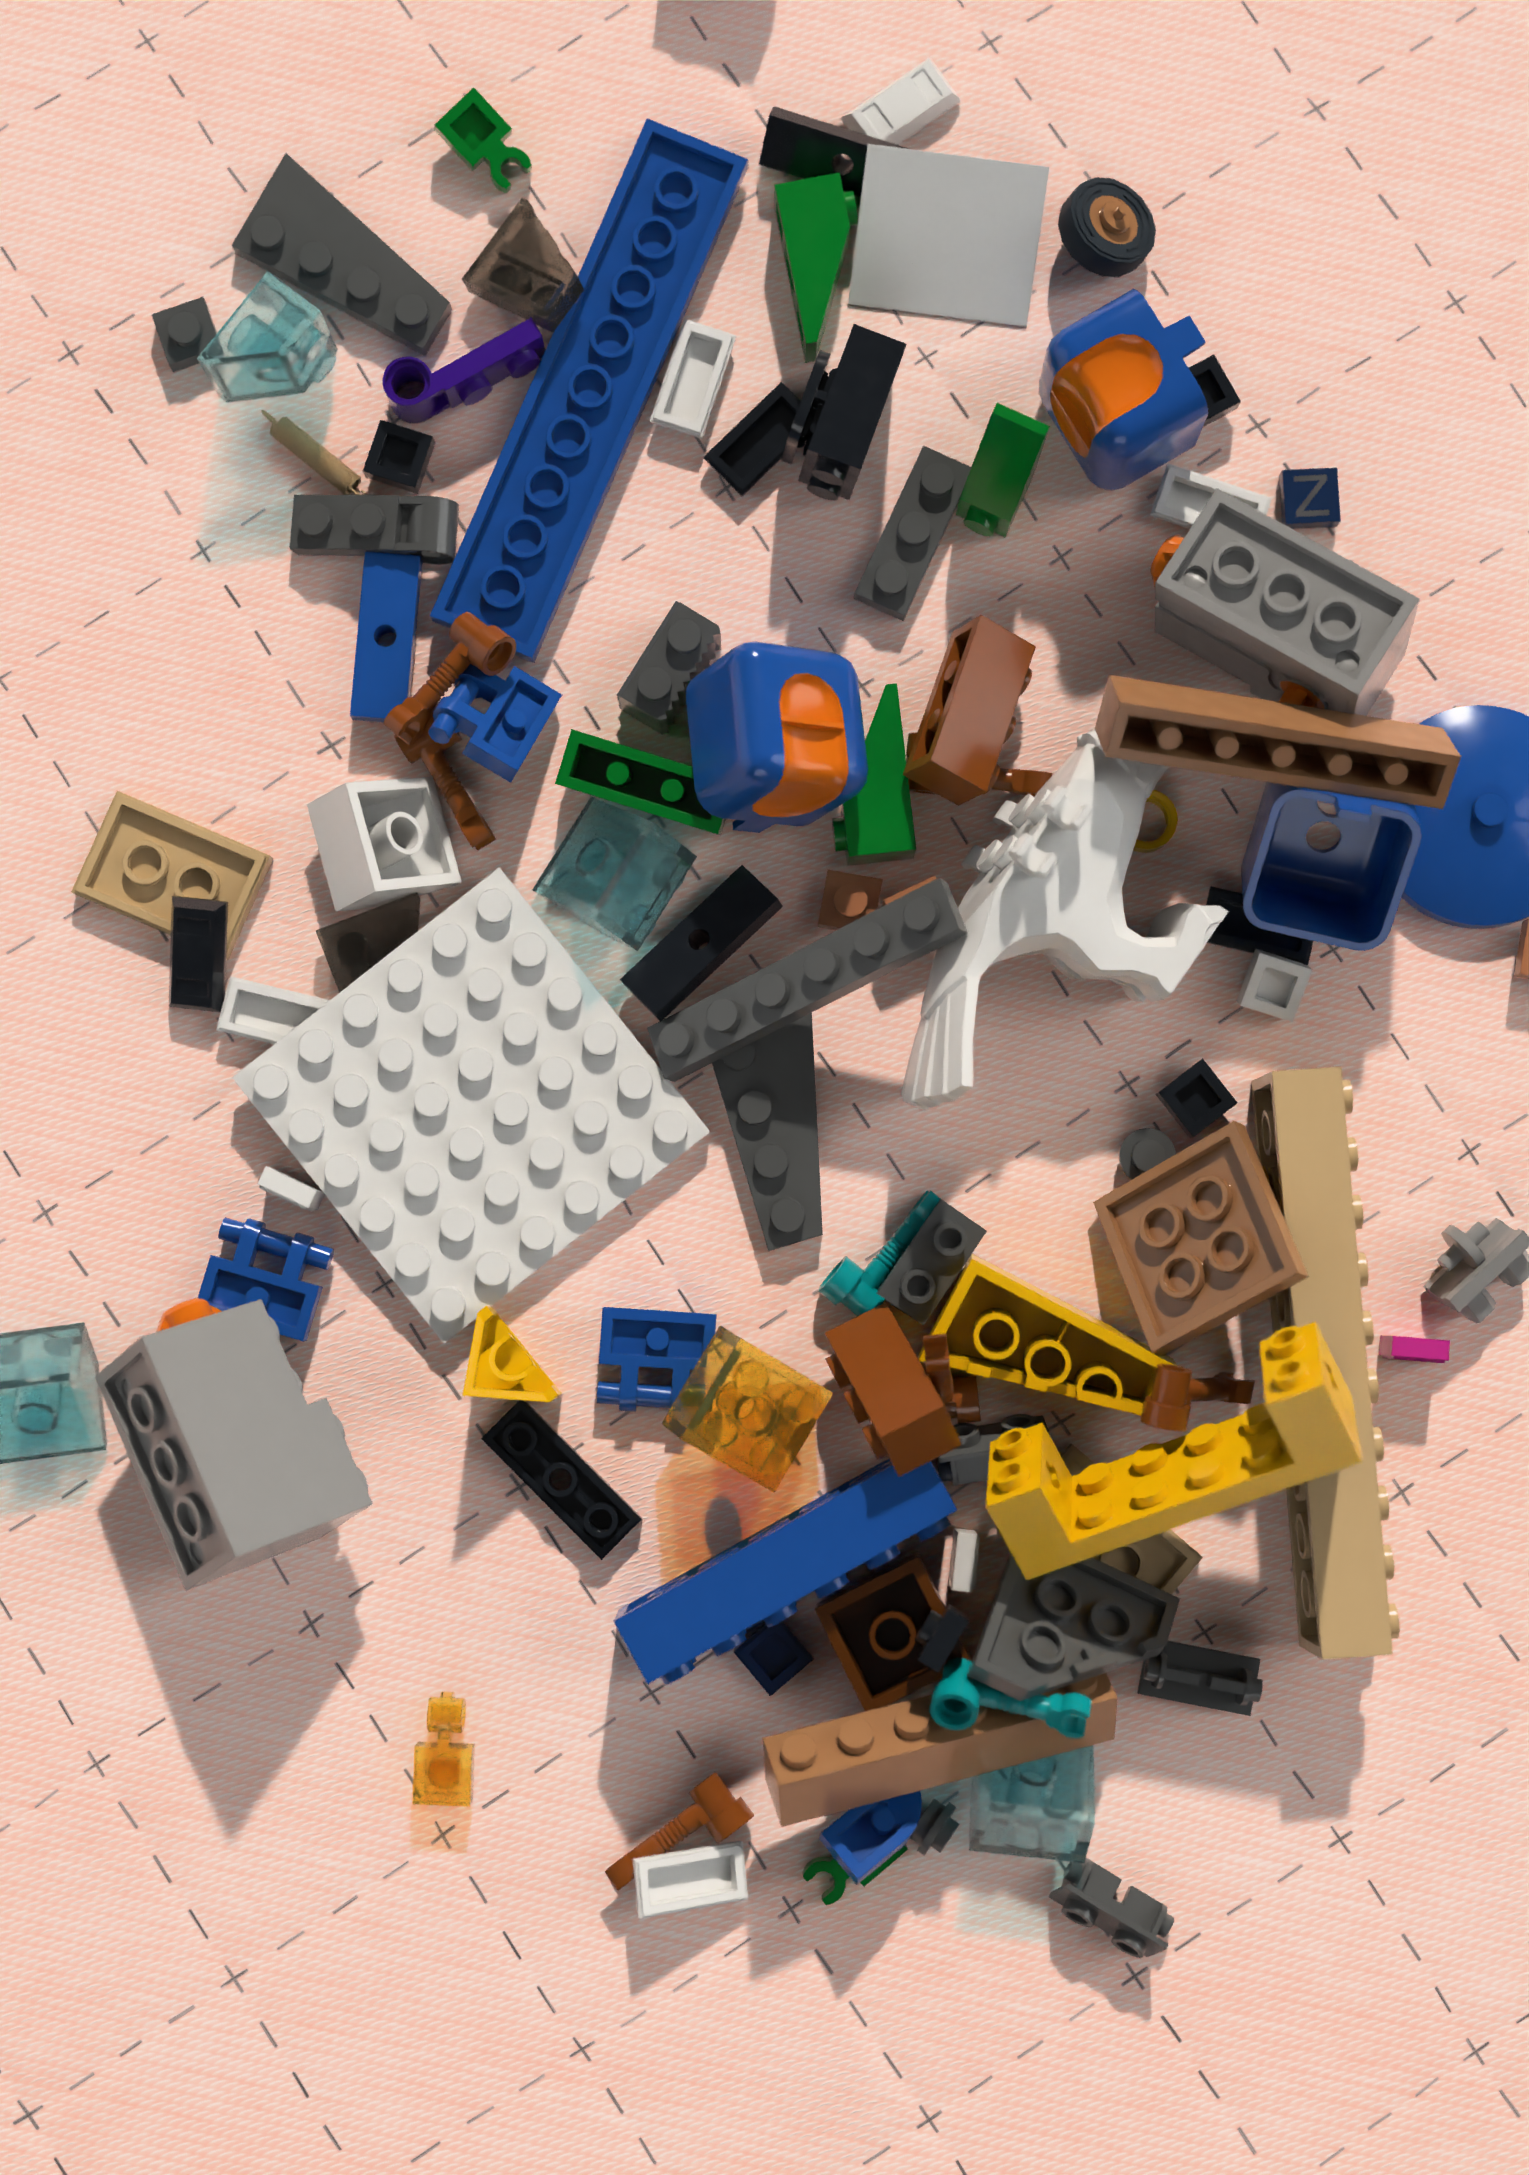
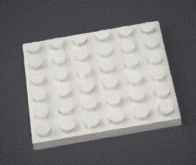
M500 867L232 1077L443 1344L474 1321L481 1309L485 1306H493L710 1132L671 1081L663 1077L659 1066Z

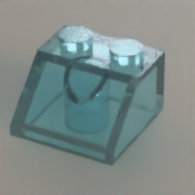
M267 271L198 356L197 360L218 396L227 403L305 393L314 381L319 383L328 376L335 365V354L338 352V349L322 312Z
M591 796L532 890L603 935L638 951L646 937L655 928L658 918L673 894L682 885L688 870L697 856L656 823Z
M84 1322L0 1333V1464L106 1450L107 1435L103 1399L95 1376L100 1373L99 1363Z
M1094 1745L972 1777L969 1851L1085 1863L1095 1826Z

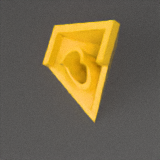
M485 1306L481 1309L476 1317L462 1396L552 1402L558 1398L562 1392L492 1306Z

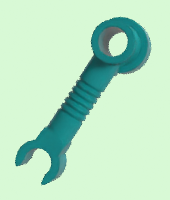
M927 1190L913 1206L903 1223L894 1232L893 1237H890V1241L886 1242V1245L879 1251L876 1258H873L864 1270L845 1256L824 1279L818 1288V1292L834 1305L841 1302L856 1316L883 1304L885 1299L877 1294L878 1288L890 1274L941 1198L932 1191L929 1192Z
M954 1658L945 1664L942 1680L936 1684L933 1690L930 1714L937 1724L951 1730H963L972 1726L977 1719L979 1705L1043 1720L1048 1727L1057 1729L1059 1733L1066 1737L1082 1738L1085 1734V1718L1090 1717L1092 1703L1091 1699L1079 1693L1053 1694L1050 1697L1038 1695L1019 1701L968 1677L967 1673L971 1661L964 1658Z

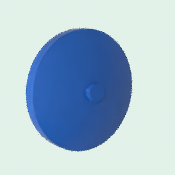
M1488 705L1462 706L1437 713L1419 724L1443 728L1461 755L1444 808L1438 809L1415 805L1421 831V841L1402 899L1414 909L1436 921L1462 928H1497L1524 920L1529 917V716L1508 708Z

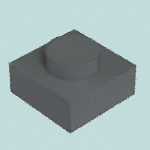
M204 297L151 314L166 359L173 372L225 355Z

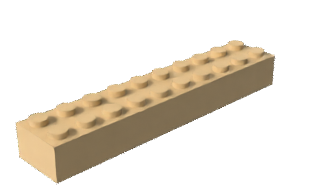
M1341 1066L1271 1071L1251 1081L1257 1156L1261 1165L1266 1168L1270 1187L1309 1276L1270 1297L1272 1332L1274 1334L1286 1327L1294 1326L1299 1328L1316 1322L1352 1395L1362 1462L1286 1489L1299 1646L1322 1660L1393 1655L1392 1639L1399 1638L1400 1621L1395 1603H1389L1387 1590V1580L1394 1578L1395 1565L1391 1546L1383 1544L1381 1522L1389 1519V1499L1385 1486H1378L1376 1462H1383L1384 1441L1380 1427H1373L1371 1404L1378 1403L1379 1384L1375 1369H1368L1366 1345L1373 1344L1374 1327L1370 1311H1363L1361 1287L1368 1286L1369 1270L1365 1253H1358L1356 1229H1362L1364 1215L1360 1195H1353L1351 1172H1355L1358 1169L1357 1143L1354 1137H1348L1346 1114H1351L1353 1111L1352 1086L1349 1080L1342 1079Z

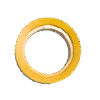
M1154 789L1146 802L1153 803L1161 809L1166 821L1165 830L1162 836L1153 841H1140L1137 839L1133 849L1135 852L1150 853L1159 850L1172 838L1177 828L1178 816L1173 802L1165 794Z

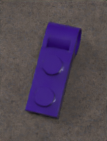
M531 317L434 373L418 358H398L387 366L382 379L383 388L391 409L402 421L415 424L424 422L449 407L453 409L462 403L466 406L473 405L487 397L491 393L493 385L509 376H512V378L523 377L537 368L545 352L543 336ZM419 382L424 385L422 393L413 399H403L398 396L400 388L406 383Z

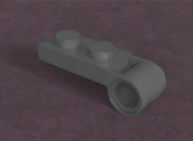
M294 495L289 549L297 555L364 556L365 552L421 556L424 564L453 563L456 554L459 504L453 500L436 496Z

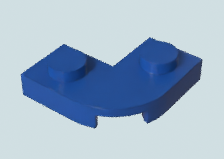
M921 1791L849 1809L820 1833L819 1840L856 1885L900 1850L912 1837L921 1815Z

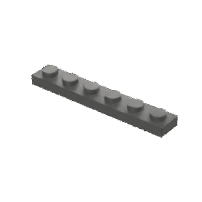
M939 877L671 1015L661 1022L648 1027L647 1030L663 1077L676 1082L968 934L949 884Z

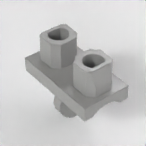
M1497 1218L1487 1227L1477 1222L1466 1233L1454 1225H1449L1441 1233L1444 1241L1450 1247L1437 1259L1442 1269L1423 1287L1433 1299L1454 1309L1465 1318L1475 1323H1481L1495 1309L1496 1301L1485 1288L1497 1276L1503 1283L1511 1287L1520 1285L1529 1278V1254L1526 1250L1529 1247V1236L1524 1230L1519 1228L1514 1230Z

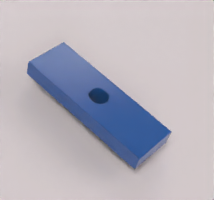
M365 552L350 708L352 720L384 722L388 713L395 706L402 704L406 698L411 697L423 563L421 556ZM386 633L395 634L396 640L392 645L387 647L379 645L381 636Z

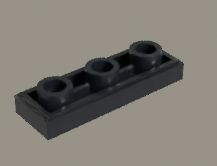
M773 106L767 122L759 165L803 179L840 172L843 191H853L854 195L861 197L867 145L909 148ZM841 154L849 156L851 160L844 158Z
M741 865L632 967L620 981L661 1022L783 906L769 889ZM709 942L704 948L699 949L702 944Z
M519 1400L481 1438L601 1560L642 1520V1517L527 1401ZM563 1468L570 1473L572 1482L569 1488L559 1489L554 1486L551 1476L555 1469Z

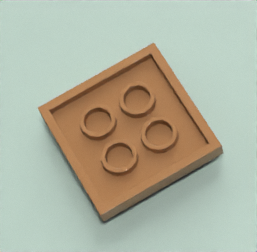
M1232 1121L1093 1202L1152 1353L1163 1356L1309 1277L1245 1125L1236 1121Z

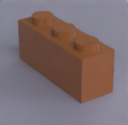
M979 615L954 630L903 775L958 806L977 796L988 793L999 776L1000 766L997 764L1002 746L1010 738L1016 725V717L1013 716L1018 698L1026 690L1032 677V670L1029 666L1036 646L983 615Z
M886 1302L825 1332L835 1353L825 1358L840 1389L851 1385L852 1389L843 1394L857 1423L860 1424L869 1419L871 1424L861 1429L877 1461L888 1455L896 1473L900 1477L962 1446L945 1405Z

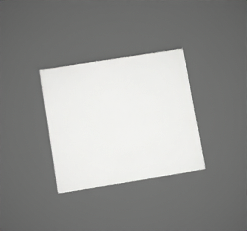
M868 144L848 304L1027 327L1050 167Z

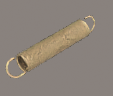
M261 410V413L272 423L270 435L287 447L321 477L325 478L327 482L331 483L342 494L350 495L353 492L355 495H360L355 491L361 482L359 475L344 465L342 461L327 451L325 447L321 446L310 435L306 434L302 428L298 427L287 416L282 417L276 423V419L265 410ZM363 490L360 491V492H362L364 495H368L365 491H363Z

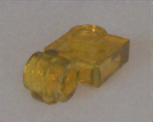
M442 1691L440 1697L429 1698L427 1731L438 1732V1742L418 1741L414 1746L412 1801L414 1805L470 1807L473 1802L475 1744L452 1743L453 1733H463L466 1722V1699L455 1698L454 1692Z

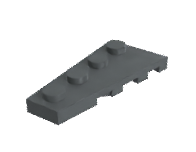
M287 153L284 154L231 245L235 254L425 357L452 312L450 302Z
M812 1013L712 1063L768 1252L823 1235Z

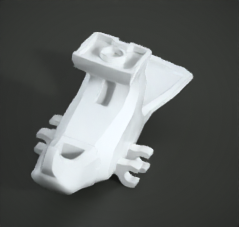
M1094 729L1077 737L1076 750L1041 787L1035 797L1027 794L1018 804L1005 800L992 820L997 825L1003 824L1011 828L1003 842H1000L998 839L994 840L986 849L973 845L961 862V866L966 870L972 869L979 873L958 907L968 934L938 948L935 953L922 1000L921 1019L911 1049L900 1094L903 1097V1102L918 1109L928 1110L931 1107L940 1106L942 1103L956 1101L960 1096L973 1088V1033L980 977L991 964L1012 957L1043 954L1067 978L1109 980L1121 986L1126 996L1133 1001L1144 1002L1146 998L1151 1002L1161 1001L1172 994L1229 911L1217 905L1177 903L1161 909L1152 920L1146 937L1140 936L1126 926L1122 887L1126 871L1139 834L1146 800L1150 797L1158 780L1169 768L1168 766L1105 757Z

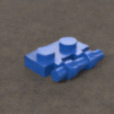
M470 664L462 675H459V678L455 680V688L451 695L443 697L433 711L434 722L428 731L429 736L439 744H447L454 733L462 732L470 737L462 754L511 783L562 694L516 666L512 668L508 677L504 680L497 675L488 676L476 666ZM483 698L491 703L485 714L471 707L474 699Z
M225 1217L220 1226L218 1238L237 1244L234 1258L232 1261L210 1255L198 1298L208 1301L211 1306L221 1311L262 1299L268 1315L277 1324L280 1335L303 1342L307 1341L323 1287L302 1281V1277L307 1265L328 1270L333 1259L334 1249L314 1243V1237L299 1232L292 1237L266 1229V1224L261 1221L248 1218L244 1223ZM258 1251L286 1258L282 1275L253 1267Z
M603 1307L599 1364L621 1365L620 1382L598 1381L597 1404L619 1405V1411L636 1412L637 1406L670 1408V1414L687 1415L688 1409L710 1411L712 1388L689 1387L690 1370L713 1371L717 1314ZM639 1367L673 1369L672 1385L639 1383Z

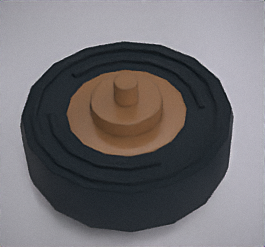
M1095 177L1081 183L1070 194L1060 209L1058 228L1062 243L1071 257L1082 267L1102 277H1121L1134 271L1144 261L1154 246L1156 228L1153 215L1143 198L1128 185L1112 178Z

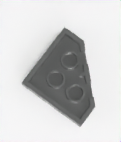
M1010 1552L967 1676L1019 1701H1023L1158 1656L1167 1645L1180 1598L1093 1557L1026 1580Z

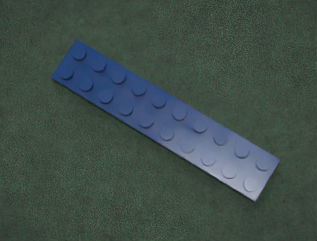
M646 119L431 611L430 618L433 622L450 629L458 616L465 612H470L487 626L496 625L516 641L515 656L532 663L535 662L748 170L747 158L651 119Z

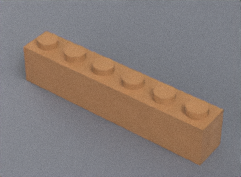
M1115 675L1108 676L1095 725V731L1105 757L1438 809L1444 808L1461 755L1444 729L1440 727Z
M1107 1673L1041 1694L1050 1697L1053 1694L1079 1693L1091 1699L1090 1717L1085 1718L1084 1737L1069 1738L1059 1733L1057 1729L1048 1727L1043 1720L979 1705L977 1719L972 1726L963 1730L947 1729L937 1724L930 1714L933 1695L931 1694L764 1737L765 1780L780 1825L784 1827L1114 1740L1118 1697Z

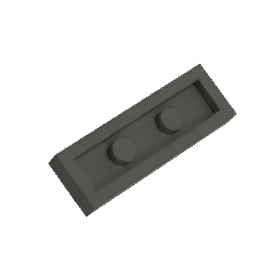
M923 445L855 590V600L901 621L905 620L958 506L971 469L970 466Z

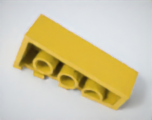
M973 1253L967 1260L928 1334L946 1333L951 1368L986 1378L992 1377L1024 1385L1026 1388L1042 1392L1048 1391L1077 1398L1080 1401L1140 1416L1145 1397L1152 1394L1157 1364L1177 1366L1174 1359L1166 1354L1161 1356L1152 1353L1150 1347L1145 1343ZM924 1344L919 1351L918 1359L921 1362L926 1361Z

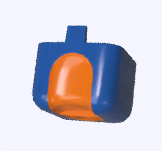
M1136 289L1126 292L1064 328L1053 337L1046 350L1039 380L1038 393L1042 404L1087 478L1096 487L1109 491L1126 487L1193 448L1208 416V406L1204 394L1183 360L1204 346L1206 343L1205 339L1190 315L1163 328L1149 303Z
M758 641L739 644L691 679L686 689V705L694 787L697 799L702 807L711 815L735 820L732 822L733 830L760 833L774 824L808 826L859 794L867 783L868 763L858 676L852 663L845 657L833 652Z

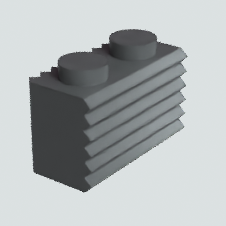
M675 601L617 693L619 708L661 735L669 733L668 725L675 724L674 716L680 715V707L686 705V689L691 679L710 666L709 660L716 659L715 651L721 650L719 625L681 602Z

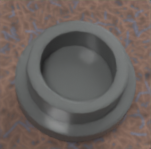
M1143 1128L1132 1132L1124 1139L1119 1150V1163L1125 1175L1132 1180L1174 1156L1176 1150L1173 1142L1166 1134L1157 1129Z
M934 1798L920 1817L916 1830L910 1839L920 1845L917 1851L923 1856L926 1855L931 1847L941 1853L958 1828L959 1823L951 1818L957 1808L949 1802L944 1806Z

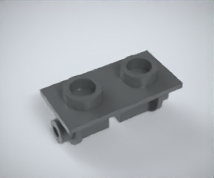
M940 1199L877 1291V1294L901 1312L906 1313L924 1325L987 1230Z
M1015 1414L1004 1418L1002 1422L980 1426L971 1423L955 1424L954 1427L962 1446L938 1457L937 1467L941 1481H951L952 1486L988 1480L990 1442L998 1439L999 1436L1014 1428L1026 1429L1042 1422L1050 1435L1044 1416L1033 1417L1028 1414Z
M1168 1640L1167 1645L1158 1656L1143 1660L1137 1694L1251 1716L1253 1702H1259L1262 1694L1263 1681L1257 1678L1261 1659Z
M1076 1857L1071 1859L1063 1874V1877L1071 1883L1059 1887L1049 1895V1898L1063 1906L1061 1912L1068 1919L1084 1927L1091 1928L1093 1925L1113 1936L1111 1942L1116 1948L1133 1957H1149L1167 1949L1169 1944L1157 1937V1935L1162 1938L1166 1937L1175 1920L1173 1916L1167 1913L1168 1907L1134 1886L1128 1887L1120 1903L1113 1898L1122 1881L1121 1878L1094 1863L1089 1858H1085L1083 1862Z

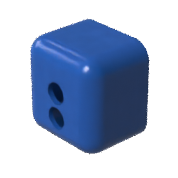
M1266 782L1241 866L1243 910L1245 916L1254 926L1260 929L1357 951L1370 950L1379 946L1386 940L1391 931L1420 845L1421 831L1416 806ZM1317 801L1333 804L1336 814H1328L1321 810ZM1319 822L1334 824L1340 831L1338 842L1328 849H1317L1311 846L1306 836L1308 830L1314 824Z

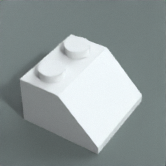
M433 776L345 782L306 804L336 912L381 907L462 883Z

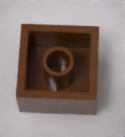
M918 1552L818 1602L814 1608L864 1711L885 1707L941 1679L944 1666L951 1659L964 1658L971 1661L970 1654L961 1636L939 1673L918 1660V1653L922 1648V1645L914 1641L918 1631L932 1610L942 1615L946 1608Z

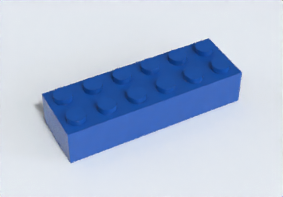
M888 1458L618 1610L613 1622L647 1684L661 1678L664 1685H668L695 1669L694 1663L697 1661L695 1657L712 1648L715 1655L720 1656L747 1640L745 1636L747 1631L745 1629L759 1621L764 1620L767 1628L787 1619L798 1611L796 1601L807 1594L815 1591L818 1599L842 1588L849 1583L846 1573L866 1562L869 1570H872L892 1560L900 1554L896 1545L916 1534L920 1541H924L945 1530L951 1525L947 1516L958 1509L931 1461L899 1477Z

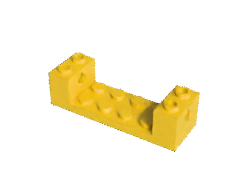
M1316 1322L1299 1328L1294 1326L1283 1328L1275 1332L1269 1339L1259 1342L1266 1403L1252 1406L1242 1415L1217 1424H1202L1191 1430L1187 1435L1162 1444H1147L1139 1448L1132 1455L1107 1464H1092L1074 1476H1071L1043 1422L1026 1429L1014 1428L999 1436L998 1439L991 1441L986 1509L1025 1579L1029 1580L1362 1462L1353 1398Z

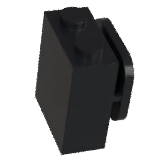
M853 324L838 368L832 369L829 376L826 368L831 354L822 350L819 351L781 461L792 465L798 448L804 446L803 456L805 459L798 481L807 484V490L812 494L832 501L838 500L839 497L850 500L905 351L906 343Z

